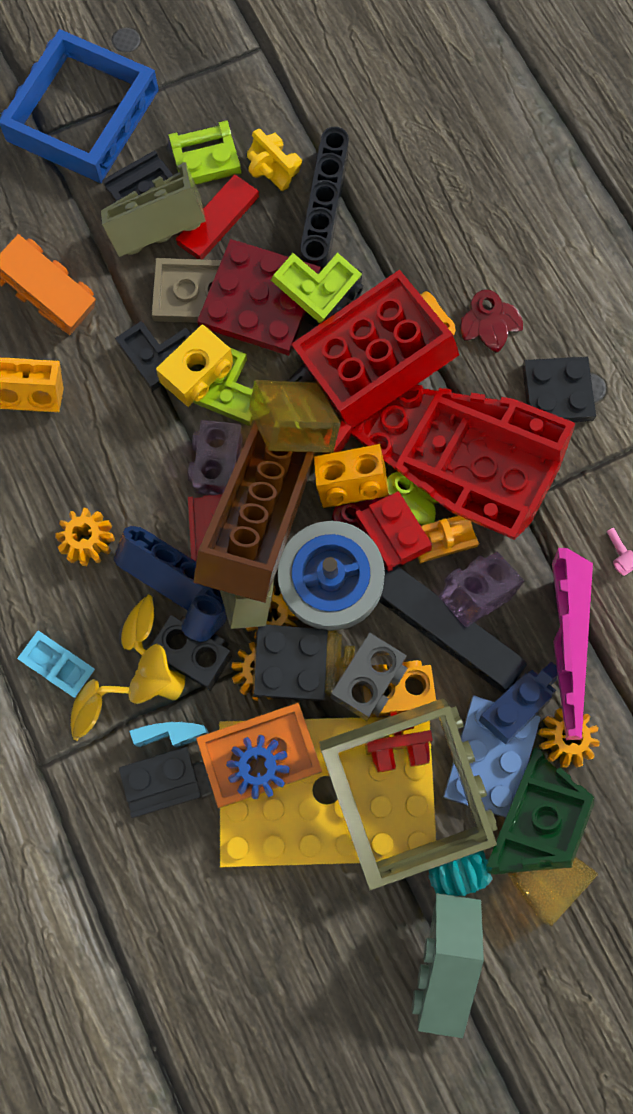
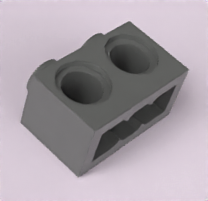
M369 633L332 691L331 699L366 721L371 714L378 717L389 700L388 697L384 696L390 683L397 686L408 669L402 665L407 655L372 633ZM376 656H384L389 660L391 668L386 672H377L373 669L371 660ZM360 685L368 687L372 693V699L366 703L355 701L352 697V690Z

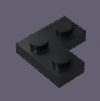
M141 321L117 336L115 340L153 392L162 386L156 368L191 333L185 328L159 344Z

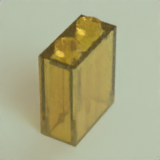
M270 380L254 381L249 410L269 451L334 452L341 423L317 383Z

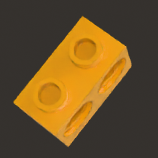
M0 357V409L60 412L64 389L60 361Z
M380 444L314 457L316 487L323 508L389 496L386 468Z
M419 660L403 662L402 665L408 669L397 686L392 683L388 686L389 700L378 717L389 716L390 711H397L399 714L436 701L431 665L422 666V662ZM385 664L372 665L373 669L377 672L389 670ZM411 678L418 679L423 684V693L420 695L410 694L406 690L405 681ZM361 685L362 701L366 703L372 699V694L368 687Z

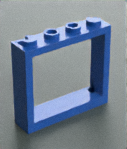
M59 29L54 38L47 43L46 49L39 61L33 64L30 74L23 85L18 87L15 97L8 108L4 109L1 113L0 128L7 142L98 183H102V180L109 172L159 91L155 70ZM68 57L132 84L89 153L24 125Z

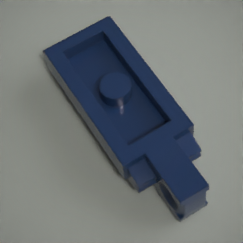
M551 661L539 674L533 670L528 672V674L525 673L481 715L479 721L506 745L550 702L553 694L556 692V689L551 685L557 681V666Z

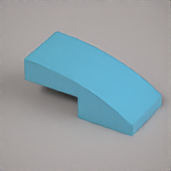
M40 631L36 632L17 658L74 698L95 670Z
M185 722L158 723L129 731L133 744L137 747H142L170 736L172 745L179 748L197 741V737L209 734L204 725Z

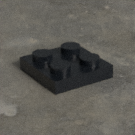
M588 356L524 360L522 369L528 405L572 422L594 421L596 409Z
M278 625L256 627L252 697L324 701L328 630Z

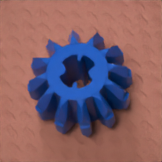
M258 735L257 747H253L251 740L246 737L243 739V743L247 748L244 753L235 746L231 750L240 760L227 761L226 766L231 769H239V772L230 775L228 779L231 783L244 779L237 790L241 795L252 785L251 796L253 799L259 798L260 787L262 786L266 795L271 797L273 796V790L269 783L273 781L281 788L285 785V782L277 777L276 773L287 774L290 772V768L286 765H277V762L285 760L288 755L286 751H282L273 756V752L279 744L276 740L271 741L267 749H265V737L263 735ZM259 757L266 759L264 766L267 772L263 776L260 773L257 774V777L251 776L250 774L253 769L249 765L253 759L259 762Z

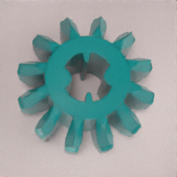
M484 850L429 869L428 876L435 893L465 896L485 888L493 879L492 875L487 872L486 865L489 859H486Z

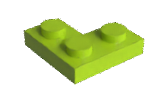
M338 252L319 274L292 253L272 276L270 281L321 324L356 283L362 273Z
M231 348L233 364L229 373L222 379L217 378L209 386V391L204 398L193 403L250 426L262 403L263 393L236 383L247 361V354Z

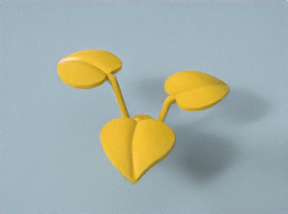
M148 594L132 609L122 629L121 642L123 648L131 650L134 647L142 655L138 669L135 672L136 675L133 677L129 687H99V682L95 679L90 680L82 687L74 701L71 712L73 740L78 741V738L86 735L95 725L102 707V696L106 693L129 694V700L134 704L143 703L157 695L170 700H176L181 695L185 686V676L169 669L164 648L161 645L154 644L145 650L142 641L149 636L153 626L154 604L152 595Z

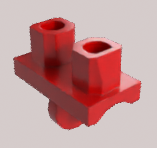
M390 711L389 717L397 715V711ZM414 726L404 729L402 731L414 729ZM431 730L404 735L399 731L393 733L392 737L376 739L366 743L365 749L367 755L371 754L376 772L381 773L396 770L393 750L406 748L410 767L429 764V744L433 741Z

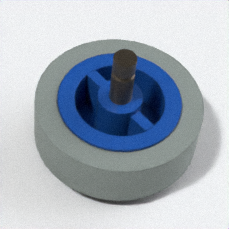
M324 521L305 527L287 543L278 565V583L286 605L299 620L317 629L329 631L342 630L360 623L377 606L383 591L384 563L378 547L364 531L344 522Z

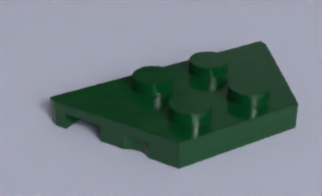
M534 748L497 838V845L494 846L486 867L487 872L490 874L572 867L594 806V796L581 785L575 784L571 776L561 767L558 769L545 759V755L540 749Z

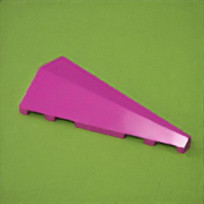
M558 548L552 562L560 628L553 642L566 740H581L593 563L568 548Z

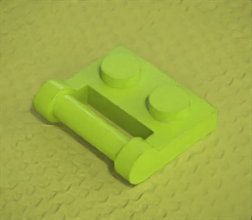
M228 121L218 122V126L178 135L177 132L168 134L176 166L186 162L195 184L241 174V166ZM222 138L223 143L182 152L183 147Z

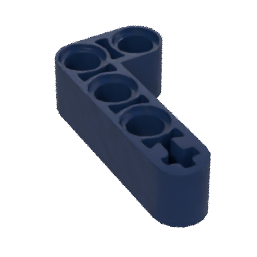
M129 526L124 529L114 555L116 565L188 611L181 625L182 631L187 637L200 642L210 639L227 620L220 590L193 583L196 568L195 560L141 527Z

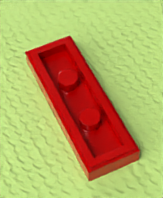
M234 174L203 208L206 221L202 222L194 230H183L176 238L177 245L195 258L203 260L259 198V191Z

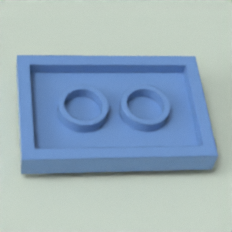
M473 695L460 737L462 742L468 740L473 751L475 762L470 763L473 775H480L487 793L486 797L481 798L485 811L491 809L494 815L506 818L528 765L541 717L535 716L505 745L479 721L481 715L495 702ZM453 761L442 798L468 806Z

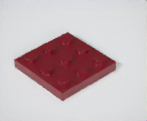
M230 239L198 317V327L203 324L210 331L289 356L292 350L291 344L295 342L306 311L270 281L272 276L289 257ZM304 262L317 274L320 273V266Z

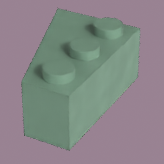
M436 893L429 938H426L423 960L425 964H420L418 973V988L420 990H414L412 1014L418 1015V1031L463 1038L484 962L481 900Z

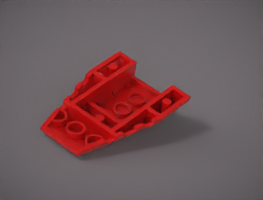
M417 384L352 428L351 435L366 447L380 444L385 462L450 512L515 540L531 524L555 479L570 442L575 423L512 398L490 399L485 398V394L452 393L451 389L439 388L438 391L423 389V385Z

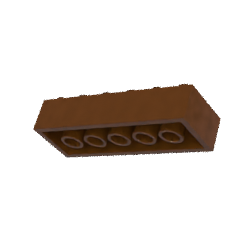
M254 421L198 550L193 583L266 603L312 470L319 439Z

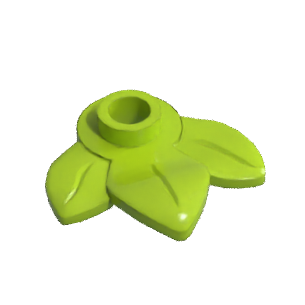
M400 472L392 473L387 478L389 495L399 491L421 526L434 523L436 515L434 504L439 502ZM398 484L403 485L406 490H402Z

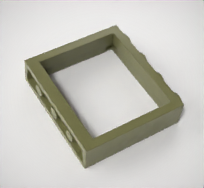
M444 698L319 742L321 753L369 890L497 845L493 831L498 830L496 819L491 809L485 811L481 798L486 797L487 793L480 775L474 776L470 763L475 762L473 751L468 740L462 742L458 729L464 727L462 719L459 716L457 707H450ZM439 717L476 827L376 862L338 753Z

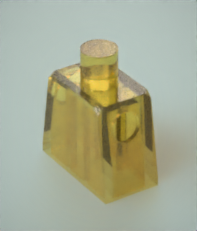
M575 857L571 868L509 873L508 875L538 918L544 924L552 926L598 876V873Z

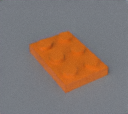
M299 703L196 738L218 808L252 797V785L249 786L243 795L238 793L237 790L244 779L231 783L228 777L239 772V769H231L226 766L227 761L240 760L231 751L234 746L238 747L243 753L247 750L243 743V739L246 737L251 740L253 747H257L258 735H263L265 737V749H267L271 741H278L279 744L273 752V756L282 751H286L288 755L285 760L277 762V765H286L290 768V772L287 774L276 773V776L281 778L285 785L322 773ZM259 757V762L256 759L250 762L249 765L253 769L250 774L251 776L257 777L258 773L263 776L267 772L264 766L266 759ZM273 781L269 783L272 790L279 788ZM263 786L260 787V794L265 792Z

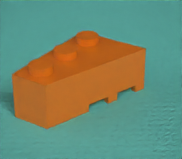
M17 234L0 253V286L2 287L5 283L9 284L18 292L15 296L23 303L28 300L39 309L40 315L68 335H71L94 309L96 299L93 297V291L83 282L79 281L76 283L68 276L69 272L61 263L56 260L51 262L42 254V248L30 238L25 240Z

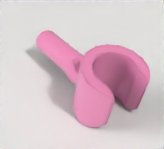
M611 528L607 531V534L620 555L613 561V565L622 576H625L633 570V551L626 549L616 530Z

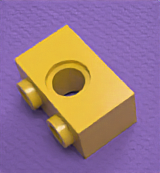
M202 324L156 368L159 381L189 407L194 401H200L209 391V386L217 378L222 379L229 373L233 364L231 348ZM197 364L205 366L200 371L190 370L191 367Z

